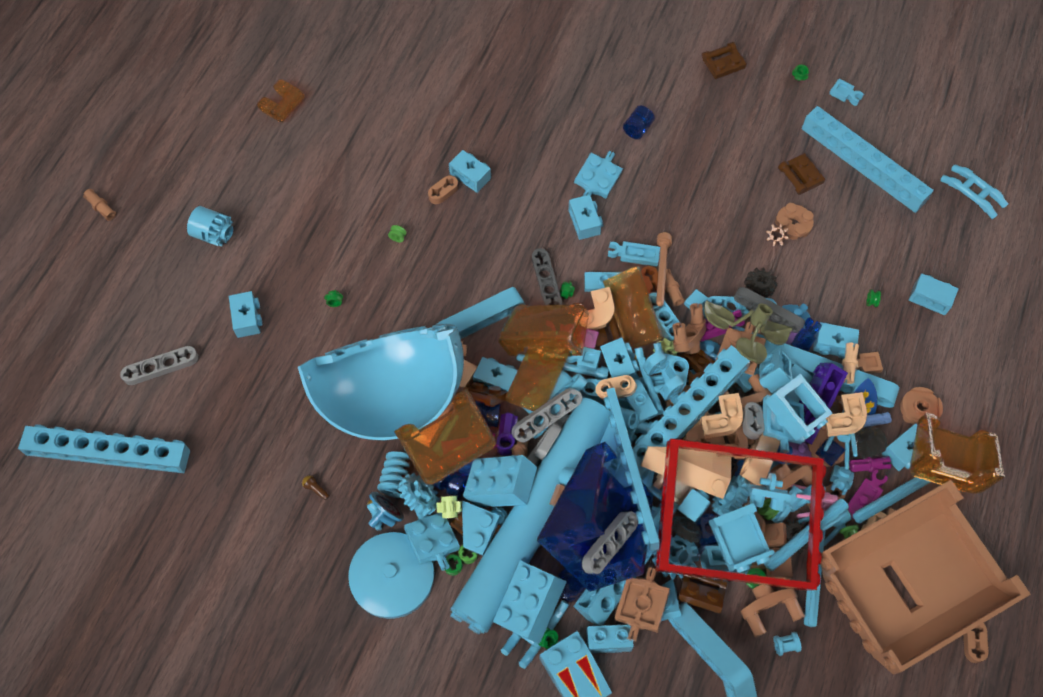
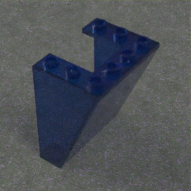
M606 442L585 450L537 538V541L589 592L643 575L647 544H644L641 533L644 531L643 524L637 523L636 529L602 572L588 574L582 567L585 554L599 537L605 534V530L620 512L632 511L636 514V511H639L637 504L632 503L630 491H633L632 485L624 488L604 466V463L617 458V454ZM642 482L651 512L653 494ZM615 530V533H614V536H615V539H616V540H617V538H618V532H617V530ZM604 544L603 553L606 554L607 547L606 544Z

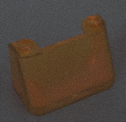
M580 303L535 306L520 304L514 307L499 334L498 343L509 356H517L519 351L524 352L525 347H558L560 351H564L566 348L572 350L573 356H582L589 312Z
M467 389L456 394L453 398L452 405L455 409L419 430L413 424H405L394 431L425 484L429 485L440 481L487 453L496 444L489 426Z
M925 413L919 418L910 462L912 476L941 485L952 480L958 490L972 494L981 493L1005 478L997 434L980 430L968 437L939 428L940 418L934 414Z

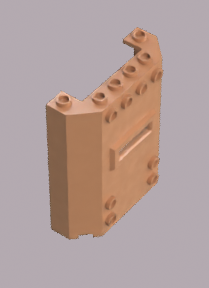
M952 480L821 553L820 566L827 590L836 597L839 609L848 616L851 621L850 626L855 633L860 635L865 650L872 654L893 675L906 670L1031 595L1018 575L1007 579L959 510L956 503L964 498ZM889 565L892 566L917 606L909 609L884 571V568Z

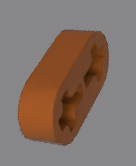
M646 266L641 270L640 280L646 295L653 293V286L657 291L658 272L654 267ZM646 273L652 275L651 281L648 276H645Z

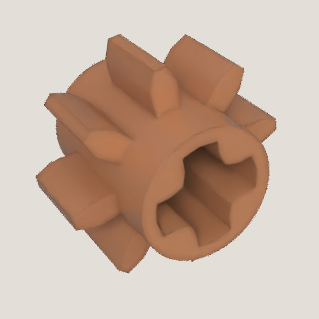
M772 224L773 229L766 231L770 234V237L766 240H773V246H776L777 242L784 246L783 241L790 239L786 236L789 229L783 230V224H780L779 228ZM780 230L782 237H778L776 240V237L773 235Z

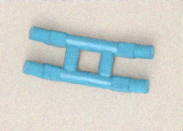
M953 165L952 167L953 172L967 179L963 184L954 177L951 178L943 175L941 178V182L948 184L956 190L958 189L977 203L991 219L995 218L998 214L990 202L985 199L988 195L997 201L1001 208L1008 205V202L999 190L994 189L975 175L969 168ZM974 183L983 189L978 195L969 189Z
M661 342L653 344L655 352L659 350L663 352ZM635 348L637 364L648 395L658 411V415L664 413L657 393H660L663 385L670 378L665 372L666 369L663 368L654 374L661 372L665 383L654 386L651 376H648L643 369V365L646 362L643 348ZM678 394L670 398L674 405L678 402Z
M561 601L548 623V628L551 630L555 628L568 608V602ZM513 632L501 649V652L507 656L522 636ZM522 637L531 644L519 662V666L526 669L541 646L534 641Z

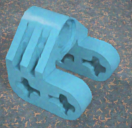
M659 350L647 358L643 369L648 376L663 368L666 369L665 372L670 380L660 390V394L666 401L682 392L686 386L689 364L682 357L666 354ZM674 366L680 367L682 372L676 371Z

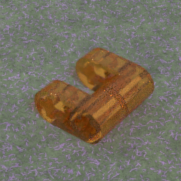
M279 79L273 88L283 97L282 100L277 104L266 97H262L257 106L266 115L279 122H283L303 101L305 96L300 89Z

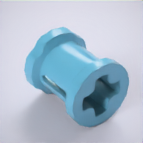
M792 632L788 636L779 637L777 635L773 637L774 647L778 656H782L785 652L801 651V642L797 632Z

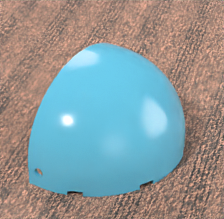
M438 324L430 328L421 326L380 335L378 339H370L368 341L365 339L326 352L324 356L314 357L298 366L302 384L309 401L327 422L337 429L356 437L370 440H392L407 437L421 431L433 423L446 410L455 397L461 383L464 355L462 342L456 326L452 324Z

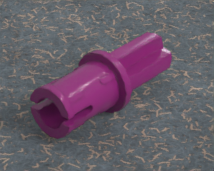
M868 456L866 459L850 460L849 469L851 472L868 471L870 473L876 469H890L891 464L885 462H891L889 456L877 458Z

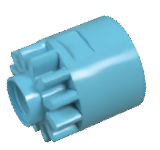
M198 206L189 217L187 232L189 236L222 247L223 243H227L233 234V221H231L229 216Z

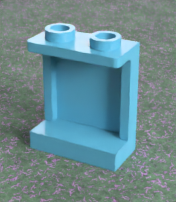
M754 503L709 520L729 571L736 569L740 573L750 569V563L755 561L758 565L770 561V555L775 554L773 549H769L754 512L757 509Z

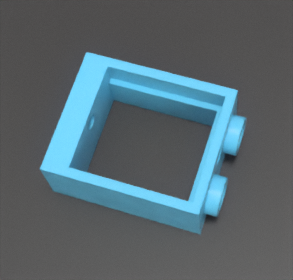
M801 374L765 400V403L795 441L801 437L805 439L816 432L813 428L817 427L819 429L828 423L826 418L832 414ZM792 390L816 418L808 426H806L784 398Z

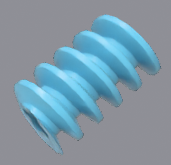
M392 451L386 454L387 460L384 461V468L381 472L382 476L379 479L381 483L378 484L377 489L387 496L400 498L401 494L397 490L400 487L399 482L403 479L401 475L408 474V471L403 469V467H410V464L405 460H411L412 456L404 452Z

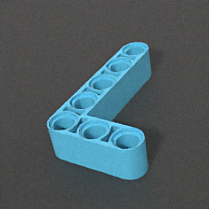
M620 407L631 442L639 424L640 416L636 411ZM610 422L587 474L564 467L559 475V483L600 504L605 501L621 465L619 453L622 450L620 446H616L614 434L617 433L615 427L611 428Z
M682 602L679 604L682 616L668 619L669 622L723 680L727 697H757L753 676L748 667L687 603Z

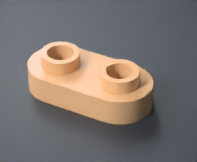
M628 375L604 379L597 384L596 394L604 400L607 394L603 392V388L608 386V389L615 388L618 399L635 393L637 384ZM624 382H628L626 388H622Z

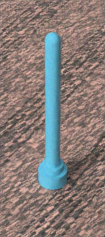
M518 354L516 356V359L520 362L550 368L559 366L565 371L594 376L595 379L599 380L608 379L609 375L608 367L604 366L598 367L597 371H591L565 362L525 354Z

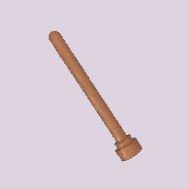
M666 232L660 233L657 236V245L660 247L657 306H663L667 251L672 244V236Z

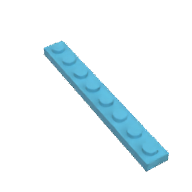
M615 388L606 389L607 397H604V404L606 410L610 409L611 412L609 416L611 428L615 427L617 434H614L616 446H620L622 450L619 456L621 464L626 465L627 472H625L626 482L632 485L633 491H630L632 503L638 506L639 511H636L638 523L643 524L644 531L641 532L645 545H649L650 551L659 549V539Z

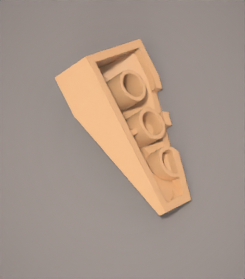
M648 446L640 466L664 475L666 447ZM679 448L676 481L723 499L731 481V457H717L716 453Z

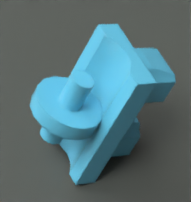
M770 473L767 479L760 478V484L766 486L748 483L747 490L750 492V504L754 503L755 507H763L765 497L771 498L770 508L783 511L786 501H791L792 494H788L787 490L775 488H782L783 481H777L776 474Z

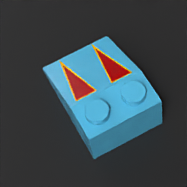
M578 631L540 654V661L562 697H607L612 694L590 650Z

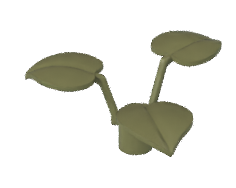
M708 300L704 304V313L707 320L720 329L726 330L729 325L734 327L751 316V323L756 327L750 340L743 337L739 338L736 342V349L743 357L757 364L763 363L767 358L765 346L754 342L759 329L769 342L776 345L785 344L792 331V327L768 321L773 310L764 303H760L755 311L751 309L749 313L735 321L734 315L728 309L713 304Z

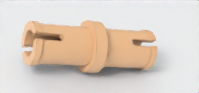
M854 343L846 344L845 358L842 360L843 370L848 372L843 382L845 383L847 380L846 384H853L855 381V370L859 363L857 361L859 345L856 343L854 347Z

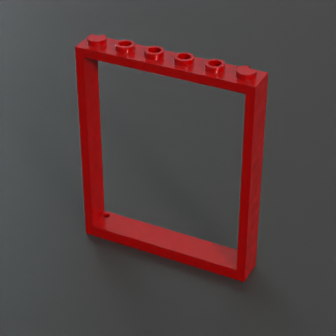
M670 439L666 444L658 533L659 549H657L655 571L806 591L817 590V587L820 585L818 564L821 563L822 554L819 551V542L823 538L820 522L824 516V509L821 508L822 499L825 495V488L822 486L823 478L826 474V466L823 465L824 459ZM679 448L812 466L806 582L669 564Z

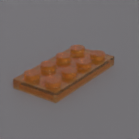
M635 266L603 281L605 288L610 287L615 307L614 316L621 337L625 343H630L633 351L635 348L644 347L664 338L640 267Z
M536 332L509 388L505 401L531 411H535L550 400L573 345Z

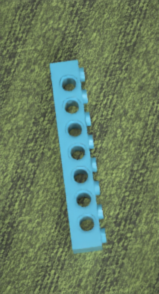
M819 106L806 116L802 130L916 213L927 202L934 191Z
M732 345L727 350L723 349L717 356L718 360L714 364L710 363L705 368L704 374L700 378L696 377L690 385L691 388L687 392L683 391L678 396V402L673 407L670 405L664 411V416L659 421L655 420L649 427L650 431L637 439L635 442L636 446L632 450L641 481L652 470L640 466L643 459L638 458V454L646 452L648 446L666 447L667 441L670 439L681 440L719 400L718 396H722L749 368L750 360L743 357ZM726 366L730 368V371L723 372L720 368ZM712 380L715 381L717 385L709 386L707 382ZM701 395L703 396V399L697 401L693 398V396ZM682 409H687L690 411V413L688 415H682L679 413V411ZM673 423L676 425V428L669 430L665 426ZM654 438L662 439V443L658 445L653 444L651 441ZM622 465V467L627 471L626 465Z
M38 424L34 425V427L25 426L18 447L27 456L185 473L190 449L180 440L166 442L161 438L148 440L136 435L130 438L118 433L106 435L100 431L86 433V431L81 429H74L73 431H68L62 427L50 429ZM69 440L68 444L63 446V444ZM106 445H109L106 450H103ZM129 447L126 452L122 453L123 449ZM149 449L145 455H142L143 451ZM169 451L167 456L162 457L163 453Z

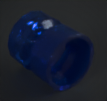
M637 106L631 113V116L624 122V132L633 139H641L655 121L653 112L645 106Z
M472 400L470 425L481 426L485 423L488 427H498L501 403L494 407H489L485 403Z
M444 462L436 471L432 479V485L440 490L446 489L448 495L457 496L458 499L465 490L469 476L462 471L456 472L455 467Z
M575 568L564 569L558 575V578L566 581L560 599L566 602H575L583 594L585 579L583 574Z

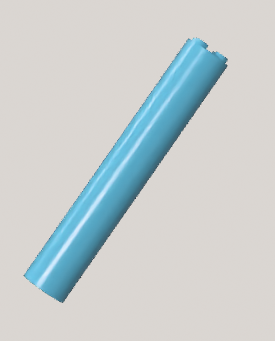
M582 398L580 405L574 408L558 437L536 469L527 505H516L512 508L452 605L450 616L458 622L465 621L470 624L468 628L473 632L480 634L489 631L519 561L529 564L561 509L550 505V501L556 485L560 484L559 475L562 469L569 467L584 472L598 449L610 422L609 416L611 412L608 409L606 410L605 406L592 399Z

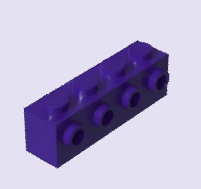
M820 363L814 369V375L809 385L830 409L848 372L833 363ZM804 404V423L808 426L816 418ZM813 428L816 432L805 439L804 443L812 445L820 428Z

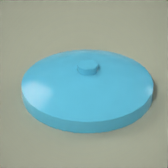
M397 532L379 534L366 541L355 553L349 568V586L357 603L368 613L386 619L404 617L417 610L428 598L434 583L433 562L427 561L419 564L407 534Z

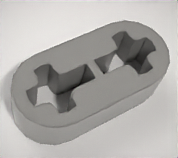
M749 402L743 408L742 427L745 436L752 440L758 439L764 432L765 427L762 408L757 403Z
M553 423L533 455L543 460L562 428Z

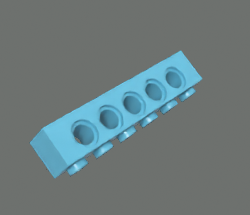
M649 505L658 536L661 509ZM637 523L633 533L602 572L596 574L573 606L589 622L597 626L604 624L620 602L627 576L636 578L655 552V550L650 551L649 545H645L641 533L644 531L643 524Z

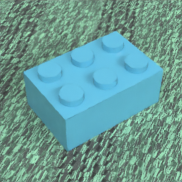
M524 455L474 459L463 497L477 507L527 505L537 467Z
M519 561L493 622L540 644L566 581L523 561Z

